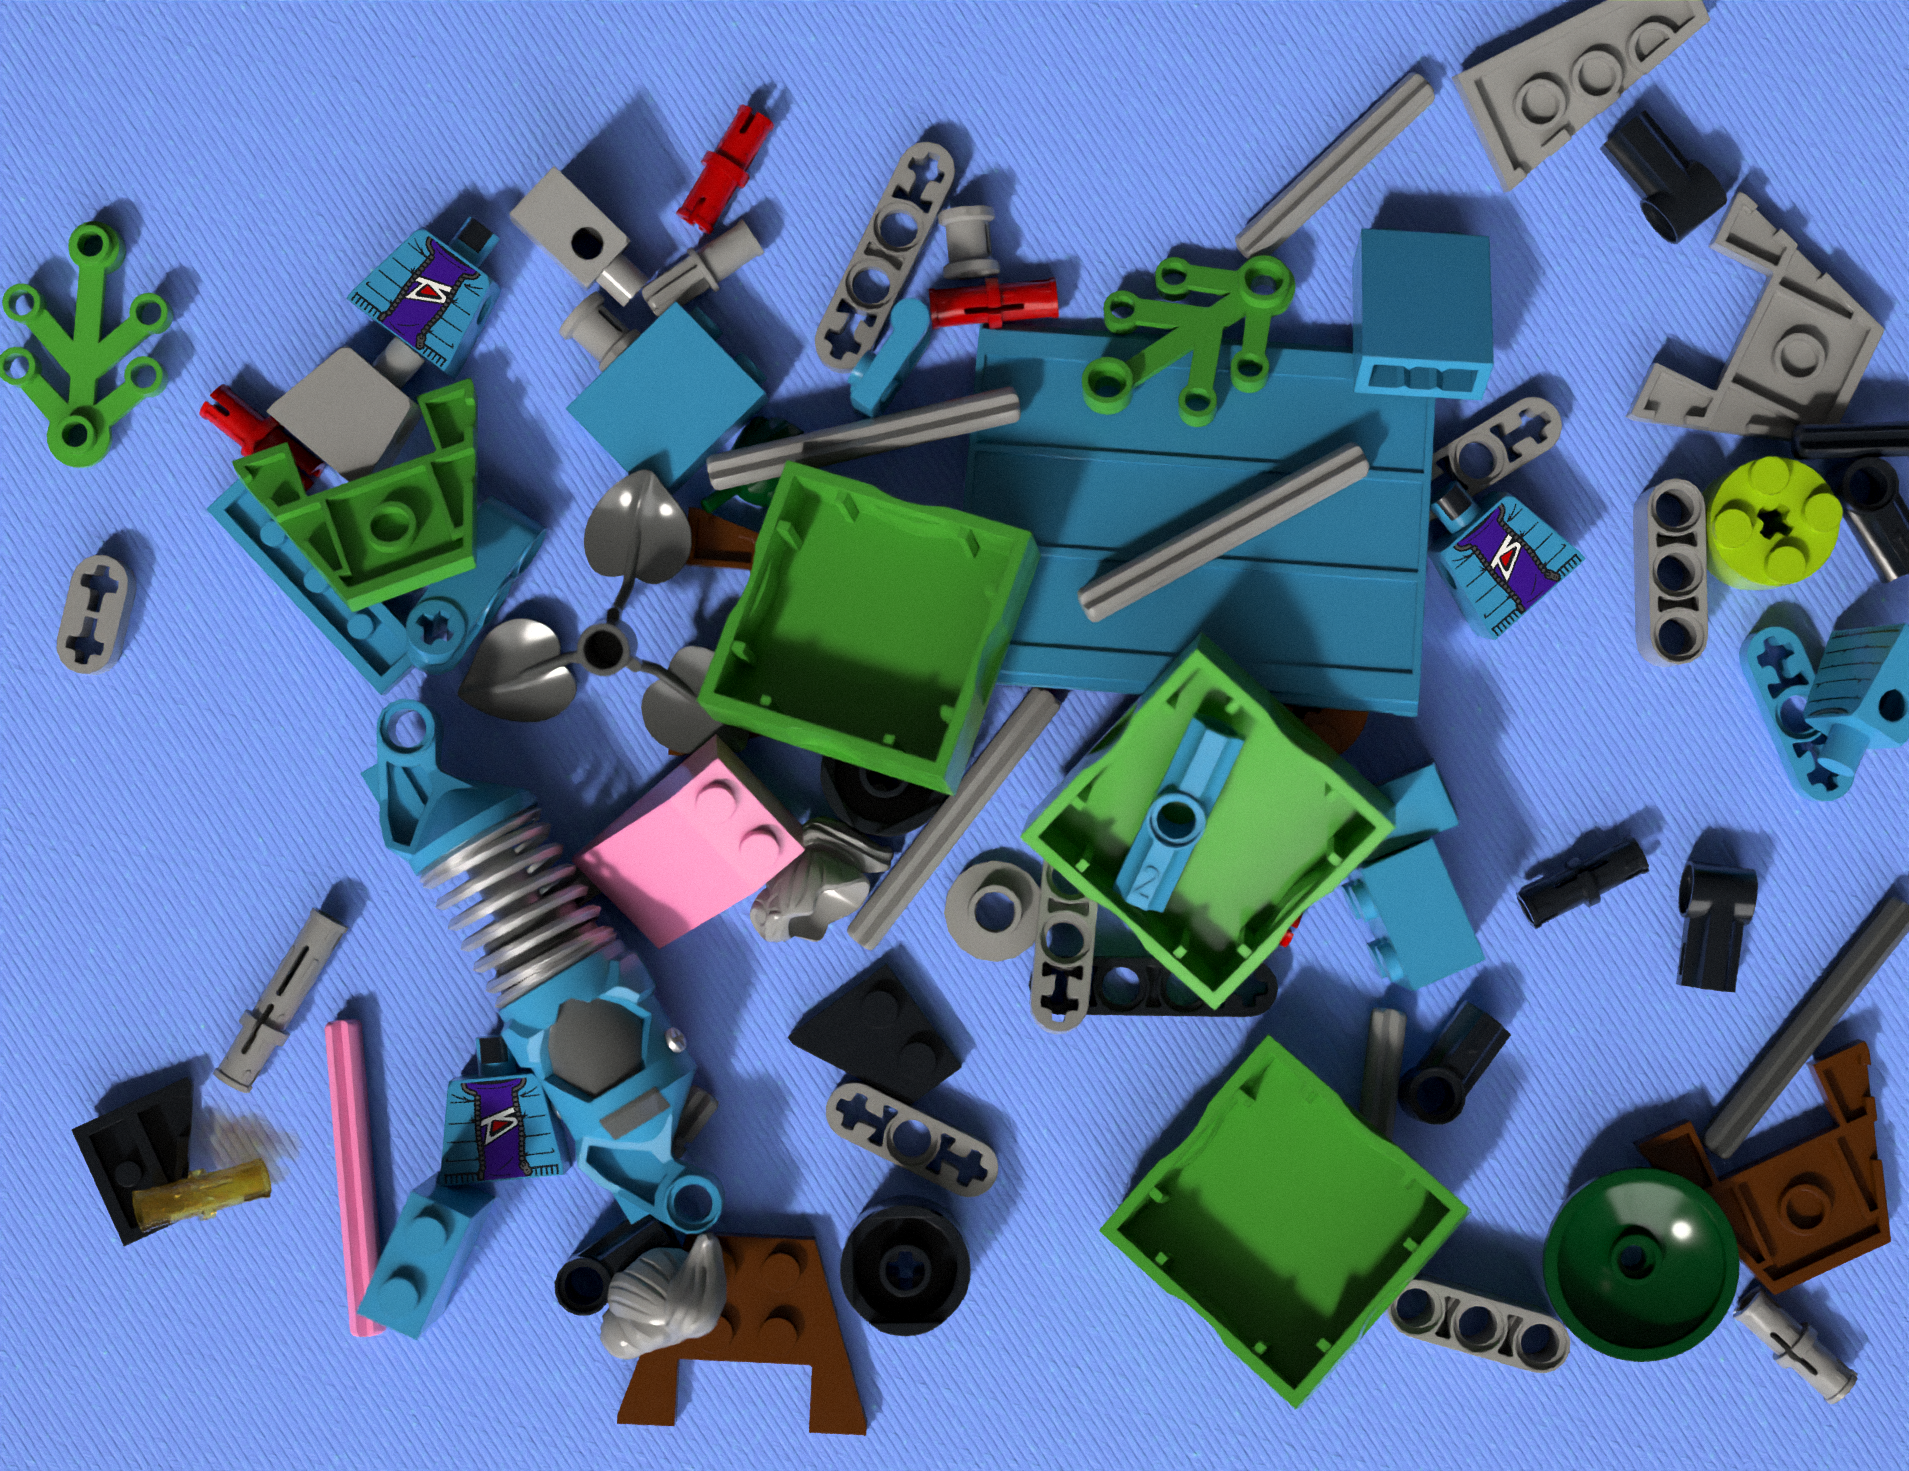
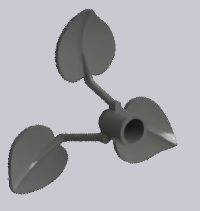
M647 469L637 471L617 482L605 493L593 509L585 528L584 549L590 567L596 573L603 576L616 577L624 575L621 588L612 607L607 612V619L595 623L581 634L577 650L568 651L561 654V643L557 633L545 623L530 618H515L505 621L489 632L480 644L470 669L458 689V696L475 709L500 719L517 722L544 721L564 711L576 696L577 683L574 675L566 665L570 663L582 664L587 671L598 676H610L627 667L632 672H645L659 678V680L647 688L641 704L645 727L658 743L679 753L693 754L717 734L734 753L741 752L747 746L750 732L713 720L697 702L715 651L696 645L686 646L674 655L667 670L658 663L643 660L636 656L638 649L636 634L630 625L621 620L623 610L633 591L635 579L637 578L649 584H659L671 579L685 566L692 549L691 526L683 508L653 471Z

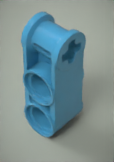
M493 495L483 502L477 510V568L430 584L414 609L410 612L406 621L407 655L411 663L419 671L430 675H442L452 671L461 662L481 630L491 622L501 608L517 577L523 574L538 553L547 534L545 526ZM440 630L447 633V641L437 638L432 645L424 643V634L434 637Z

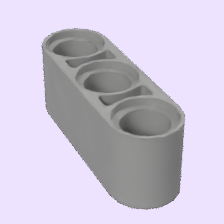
M1674 478L1658 483L1642 492L1636 500L1633 510L1636 644L1644 660L1653 666L1664 668L1694 661L1706 648L1708 639L1706 512L1704 498L1697 486L1687 480ZM1661 494L1672 496L1680 504L1682 514L1676 527L1666 525L1657 516L1656 503ZM1664 557L1672 558L1682 568V583L1676 591L1667 589L1658 579V565ZM1667 620L1679 625L1684 634L1683 647L1676 655L1665 651L1659 641V630Z
M1419 1272L1383 1313L1400 1333L1408 1337L1534 1373H1548L1556 1370L1565 1362L1570 1353V1338L1566 1328L1547 1310L1534 1304ZM1413 1288L1424 1290L1427 1296L1424 1310L1418 1316L1412 1318L1399 1316L1397 1313V1301L1405 1291ZM1474 1306L1485 1307L1488 1313V1322L1485 1328L1472 1336L1461 1334L1459 1320L1462 1314L1468 1308ZM1546 1324L1549 1330V1340L1546 1346L1538 1352H1523L1521 1339L1524 1332L1530 1326Z

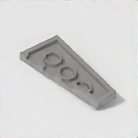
M1605 0L1451 77L1503 192H1509L1515 188L1547 157L1552 156L1570 141L1572 136L1596 115L1604 112L1638 79L1648 74L1708 23L1710 17L1703 1Z

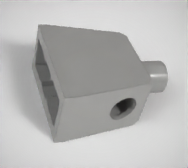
M555 166L548 171L509 213L511 222L586 292L597 282L624 307L650 280L622 254L630 246L631 240ZM590 234L602 246L601 252L592 259H585L572 247L573 242L579 236Z
M397 336L392 339L372 364L351 347L345 345L275 401L266 412L350 482L390 468L422 416L420 406L401 389L422 366L425 360Z

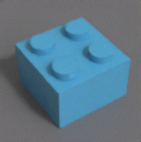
M1425 838L1370 861L1361 862L1347 876L1349 882L1341 885L1343 896L1356 920L1362 918L1365 923L1368 922L1375 940L1367 943L1366 946L1372 962L1382 979L1388 977L1391 983L1394 982L1399 986L1416 991L1486 960L1433 838Z

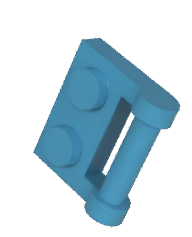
M905 298L893 307L891 312L893 332L878 354L869 349L864 353L848 378L847 382L852 385L850 388V392H852L850 398L854 413L864 420L882 416L930 344V315L927 307L920 300Z

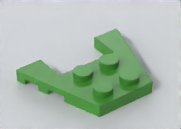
M471 377L416 396L436 449L434 452L314 495H307L288 442L232 461L241 483L352 612L477 568L478 396Z

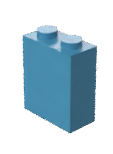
M1361 228L1352 265L1353 393L1482 400L1494 365L1489 236L1466 235L1456 231L1431 233L1402 231L1397 228Z
M675 301L565 409L629 474L643 469L651 470L673 496L706 463L710 455L716 454L769 402L766 392L760 387L767 380V377L743 352H740L732 359L715 342L723 333L699 307L696 306L688 314Z
M439 1171L414 1188L408 1196L356 1313L417 1341L444 1314L496 1197L468 1184L442 1186Z

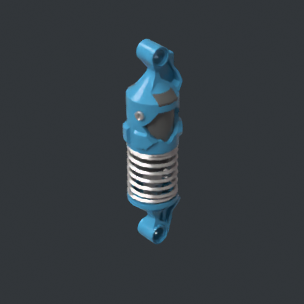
M399 699L391 702L381 711L377 720L378 763L360 773L380 806L379 823L385 847L406 861L416 877L421 875L420 882L424 883L423 888L432 890L466 870L470 879L437 899L435 908L446 910L479 892L482 900L449 921L448 929L458 931L490 913L493 915L495 920L464 939L460 950L471 952L484 945L483 951L485 955L475 961L473 971L484 973L494 967L496 975L487 982L485 992L493 994L502 993L497 997L495 1003L496 1008L502 1009L498 1012L504 1022V1027L500 1034L519 1066L533 1070L552 1102L554 1113L563 1120L574 1138L578 1168L597 1185L613 1193L631 1225L646 1215L651 1214L684 1233L698 1234L708 1230L717 1222L725 1204L723 1184L714 1173L679 1159L673 1150L674 1136L697 1065L686 1048L684 1035L680 1030L673 1027L655 997L654 991L657 983L638 951L627 950L621 939L615 941L617 933L613 932V927L597 926L595 921L599 918L601 907L595 905L586 906L581 909L578 907L586 899L589 886L578 884L559 891L573 879L576 865L566 863L548 869L561 858L564 845L549 843L538 847L549 837L551 824L545 822L535 823L540 818L542 808L537 807L538 801L531 789L456 777L445 772L441 766L442 742L444 738V723L441 715L432 706L417 700ZM417 711L424 718L426 733L423 740L417 745L405 747L397 738L396 725L405 713ZM518 843H521V844H520L519 846H517L515 849L512 848V846H514V845H516V844H518ZM689 1184L704 1187L711 1195L712 1209L700 1217L685 1214L677 1201L678 1191Z

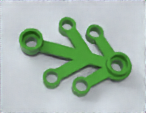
M89 221L79 225L72 232L68 243L70 257L79 266L73 339L48 311L45 296L34 287L23 283L15 284L7 289L2 299V306L6 315L18 323L27 325L69 374V400L67 402L42 376V365L39 358L24 348L11 347L0 355V377L5 382L21 388L50 421L47 430V443L51 453L61 463L74 468H88L101 462L110 451L112 445L111 427L146 397H155L161 394L168 384L167 370L160 362L146 356L137 357L130 361L125 369V382L97 403L98 380L151 334H160L166 331L173 321L172 307L165 299L153 293H144L137 296L131 303L130 317L102 340L107 275L118 270L124 262L126 246L122 236L116 230L99 221ZM91 236H100L103 241L101 251L95 256H86L84 252L86 240ZM24 294H31L34 299L33 309L28 314L19 315L16 311L18 298ZM151 303L159 304L161 308L159 320L154 324H145L142 320L143 309ZM18 357H26L29 363L28 372L23 377L15 379L11 374V364ZM145 366H153L156 371L155 382L147 388H140L137 383L138 372ZM83 424L87 429V439L82 445L73 447L69 442V432L74 426Z
M1267 255L1249 259L1237 271L1190 265L1186 260L1179 257L1164 259L1158 264L1155 271V288L1163 299L1180 301L1185 299L1192 290L1225 297L1210 307L1142 299L1126 290L1110 294L1104 302L1103 310L1104 323L1111 332L1126 335L1134 332L1139 326L1173 331L1125 362L1113 357H1101L1089 363L1082 374V396L1084 402L1091 410L1099 414L1111 415L1118 413L1130 404L1134 388L1194 350L1188 385L1179 394L1178 413L1181 420L1189 426L1203 427L1213 421L1217 413V395L1213 387L1223 330L1246 316L1242 350L1237 352L1231 360L1230 379L1233 386L1241 392L1254 393L1261 390L1267 384L1269 377V360L1265 353L1271 318L1286 311L1295 296L1296 285L1292 272L1282 261ZM1174 273L1185 278L1178 285L1168 284L1163 279L1167 275ZM1265 285L1272 288L1274 293L1260 295L1252 290L1257 286ZM1118 307H1128L1134 313L1127 318H1117L1112 314V311ZM1251 364L1257 366L1261 372L1254 377H1247L1239 372V368ZM1104 386H1112L1119 391L1118 395L1113 397H1101L1096 392ZM1200 398L1205 400L1209 406L1202 411H1194L1188 408L1186 404L1192 399Z

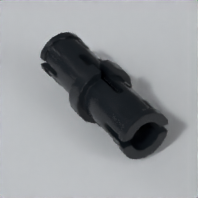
M1628 835L1618 843L1582 861L1575 857L1565 862V870L1525 890L1518 891L1516 898L1530 925L1534 929H1538L1544 923L1582 904L1590 908L1601 902V894L1641 874L1648 873L1650 871L1648 868L1649 864L1639 844L1631 835Z

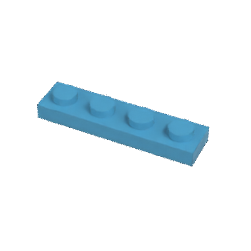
M240 479L236 480L206 509L380 695L386 696L415 668L407 655L405 623L384 601L352 612L241 483Z

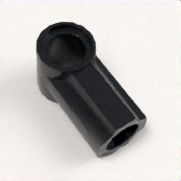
M1646 110L1634 117L1599 148L1642 199L1640 201V208L1651 227L1663 239L1673 245L1681 242L1727 202L1726 193L1713 173L1694 159L1688 161Z
M1862 457L1836 463L1827 471L1824 480L1829 485L1834 496L1840 501L1843 509L1842 516L1882 583H1889L1909 574V509L1899 493V479L1896 470L1887 461L1878 457ZM1857 470L1863 472L1871 484L1870 494L1863 503L1857 502L1850 491V480Z
M1688 861L1686 863L1680 880L1678 896L1679 913L1684 918L1676 984L1735 993L1743 928L1752 920L1757 901L1758 882L1754 869L1697 861Z
M1463 1001L1417 1065L1401 1076L1397 1098L1400 1108L1408 1117L1428 1124L1443 1125L1453 1121L1461 1114L1467 1094L1512 1034L1485 1011L1468 1001ZM1433 1076L1443 1085L1444 1100L1436 1110L1425 1112L1417 1100V1090L1425 1079Z
M651 1214L646 1215L632 1225L627 1218L587 1248L574 1253L558 1271L554 1286L559 1304L567 1312L577 1316H589L600 1311L608 1303V1288L616 1273L624 1271L642 1254L651 1249H682L675 1231L671 1226ZM578 1267L594 1269L600 1274L603 1281L602 1293L593 1297L579 1294L572 1284L571 1274L573 1270Z

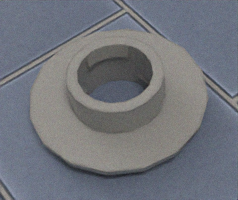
M992 860L975 864L956 878L947 893L944 915L948 932L960 949L976 959L999 962L1016 958L1035 942L1040 888L1029 873L1012 863ZM988 892L1002 893L1014 903L1013 919L1003 930L987 929L976 920L977 904Z

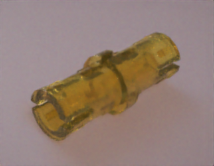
M259 1157L250 1162L209 1173L204 1168L189 1171L187 1179L143 1191H134L132 1201L139 1228L142 1232H148L153 1228L197 1216L200 1221L213 1219L216 1217V1211L258 1199L270 1198L272 1189L267 1167L263 1159Z

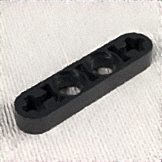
M1055 955V956L1064 959V958H1072V957H1074L1075 955ZM1093 956L1092 966H1096L1091 985L1096 1003L1089 1004L1086 1015L1252 1017L1261 1015L1271 1008L1277 997L1278 985L1272 970L1261 963L1253 971V975L1256 980L1265 982L1264 993L1254 994L1253 1004L1243 1005L1242 997L1232 992L1216 1010L1200 997L1190 1004L1182 1005L1175 1003L1167 995V979L1172 972L1154 956ZM1043 964L1042 976L1051 975V968ZM1119 967L1132 970L1139 981L1136 996L1129 1002L1122 1004L1113 1003L1107 999L1102 988L1103 979L1106 974L1112 969ZM1081 968L1063 971L1066 978L1071 976L1081 980ZM1032 971L1030 972L1028 982L1029 991L1031 990ZM1066 991L1063 994V1002H1051V997L1041 998V1007L1048 1008L1052 1014L1065 1015L1067 1011H1076L1077 1003L1066 998Z

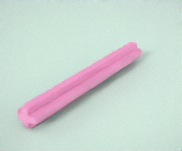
M340 1019L327 1023L324 1029L349 1326L353 1336L370 1337L382 1334L387 1327L356 1313L381 1258L363 1032L360 1020Z

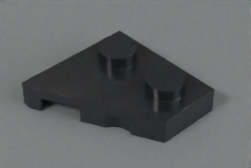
M888 963L788 1035V1039L794 1046L909 1105L916 1102L962 1068L959 1060Z
M190 1076L71 1129L124 1247L187 1217L194 1084Z

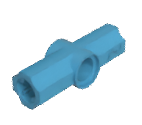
M1193 713L1163 779L1153 793L1147 813L1113 882L1112 890L1122 896L1126 902L1145 911H1164L1195 844L1204 833L1206 821L1246 740V735L1236 730L1230 723L1212 715ZM1169 802H1183L1192 808L1196 817L1187 824H1175L1165 818L1161 808Z

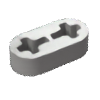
M107 555L88 557L76 566L71 577L57 636L56 650L60 661L68 669L76 673L100 675L108 672L117 664L121 656L136 595L137 581L133 570L119 559ZM106 567H110L109 578L118 581V589L116 593L109 592L104 594L100 611L96 612L99 591L90 588V580L92 576H103ZM94 618H96L97 624L94 639L104 643L103 652L101 655H90L87 664H85L84 652L75 649V643L78 637H89Z

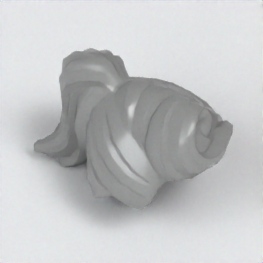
M826 816L809 819L802 825L805 851L766 883V888L755 898L750 909V920L754 928L767 942H786L794 936L812 942L820 941L824 938L830 923L850 915L864 904L870 891V881L863 873H878L889 870L891 868V860L894 858L892 848L886 845L883 847L878 845L867 835L852 828L843 821Z
M711 1232L698 1235L690 1253L675 1248L651 1249L642 1254L624 1271L613 1276L608 1288L609 1308L602 1315L603 1323L600 1326L601 1342L611 1355L619 1359L630 1360L653 1350L678 1344L687 1338L701 1337L714 1329L725 1305L727 1294V1279L723 1265L722 1249L718 1239Z

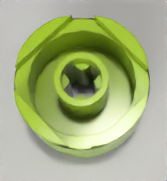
M1774 456L1757 459L1720 475L1702 493L1706 512L1707 570L1719 581L1740 590H1769L1804 580L1824 565L1836 545L1843 515L1840 501L1834 496L1829 485L1816 471L1799 461ZM1764 513L1771 518L1769 526L1773 530V534L1765 537L1760 534L1764 523L1757 517Z

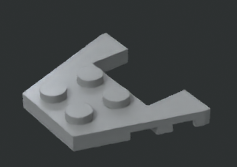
M1739 191L1732 197L1708 247L1766 275L1767 278L1713 390L1655 362L1649 367L1625 417L1637 422L1791 442L1792 429L1797 425L1840 423L1885 329L1827 272L1822 274L1797 250L1798 244L1782 228L1777 230L1756 210L1758 205L1748 195Z

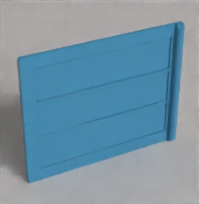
M989 323L980 324L973 395L1008 386L1013 387L1019 398L1021 417L1014 423L970 433L962 512L1032 532L1041 555L996 684L1142 695L1202 631L1283 705L1393 713L1394 716L1417 717L1420 699L1436 398L1353 393V347L1267 341L1265 353L1269 360L1267 384L1261 390L1254 393L1241 392L1231 382L1230 368L1233 356L1242 350L1243 340L1222 338L1213 387L1217 395V413L1213 421L1203 427L1189 426L1181 420L1178 413L1179 394L1188 385L1194 350L1134 388L1133 398L1124 410L1115 414L1104 415L1094 412L1084 402L1082 396V374L1087 365L1101 357H1113L1125 362L1164 337L1165 334L1132 332L1126 335H1119L1104 330L1002 324V328L989 329ZM1251 364L1239 368V372L1247 377H1254L1261 372L1257 366ZM1104 386L1096 393L1101 397H1113L1118 395L1119 391L1115 387ZM1200 398L1192 399L1186 404L1188 408L1194 411H1202L1209 406L1205 400ZM1349 442L1357 443L1366 455L1370 466L1369 472L1366 477L1098 622H1092L1082 610L1077 592L1086 584Z

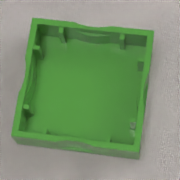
M787 460L755 543L754 561L749 580L742 596L728 615L697 702L715 721L956 796L1041 557L1034 536L1030 531L949 507L906 502L890 496L871 484Z
M1201 631L1030 813L1020 838L1088 899L1104 906L1122 919L1133 930L1149 953L1210 1007L1216 1010L1278 947L1284 934L1298 916L1313 903L1330 894L1396 828V805ZM1193 713L1212 715L1230 723L1236 730L1246 735V740L1206 821L1204 833L1195 844L1164 911H1145L1126 902L1122 896L1113 891V882L1147 813L1153 793L1161 783ZM1169 802L1161 808L1165 818L1175 824H1187L1196 817L1192 808L1183 802Z
M1268 1034L1208 1103L1203 1116L1191 1134L1174 1151L1155 1164L1098 1231L1164 1291L1193 1308L1214 1328L1229 1350L1293 1408L1299 1409L1306 1404L1472 1210Z

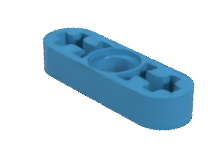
M1777 626L1752 632L1745 638L1740 647V666L1793 789L1801 797L1810 801H1833L1841 798L1850 790L1855 775L1848 777L1832 773L1827 777L1830 786L1827 789L1822 783H1810L1807 774L1816 769L1810 750H1800L1795 753L1793 743L1809 742L1821 734L1826 742L1828 736L1811 725L1803 732L1794 733L1788 730L1781 721L1780 710L1783 703L1792 696H1799L1807 700L1816 677L1801 640L1789 629ZM1765 639H1767L1771 646L1782 645L1784 647L1786 656L1778 660V667L1784 679L1793 678L1797 675L1800 685L1784 687L1772 695L1770 694L1768 685L1781 682L1773 666L1761 667L1758 663L1757 656L1765 652L1763 642ZM1824 744L1812 745L1817 758Z

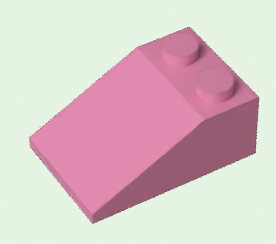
M715 734L572 857V862L660 949L759 890L805 851L801 823Z

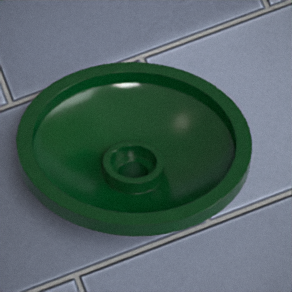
M1641 1166L1625 1167L1600 1174L1576 1189L1561 1205L1549 1226L1542 1258L1543 1278L1547 1294L1553 1308L1567 1328L1592 1349L1604 1355L1631 1362H1652L1668 1359L1692 1349L1705 1340L1721 1323L1733 1302L1737 1290L1740 1267L1739 1251L1733 1229L1726 1215L1712 1197L1699 1186L1676 1173L1664 1169ZM1631 1245L1640 1246L1642 1252L1640 1260L1631 1266L1623 1265L1621 1255L1624 1249Z

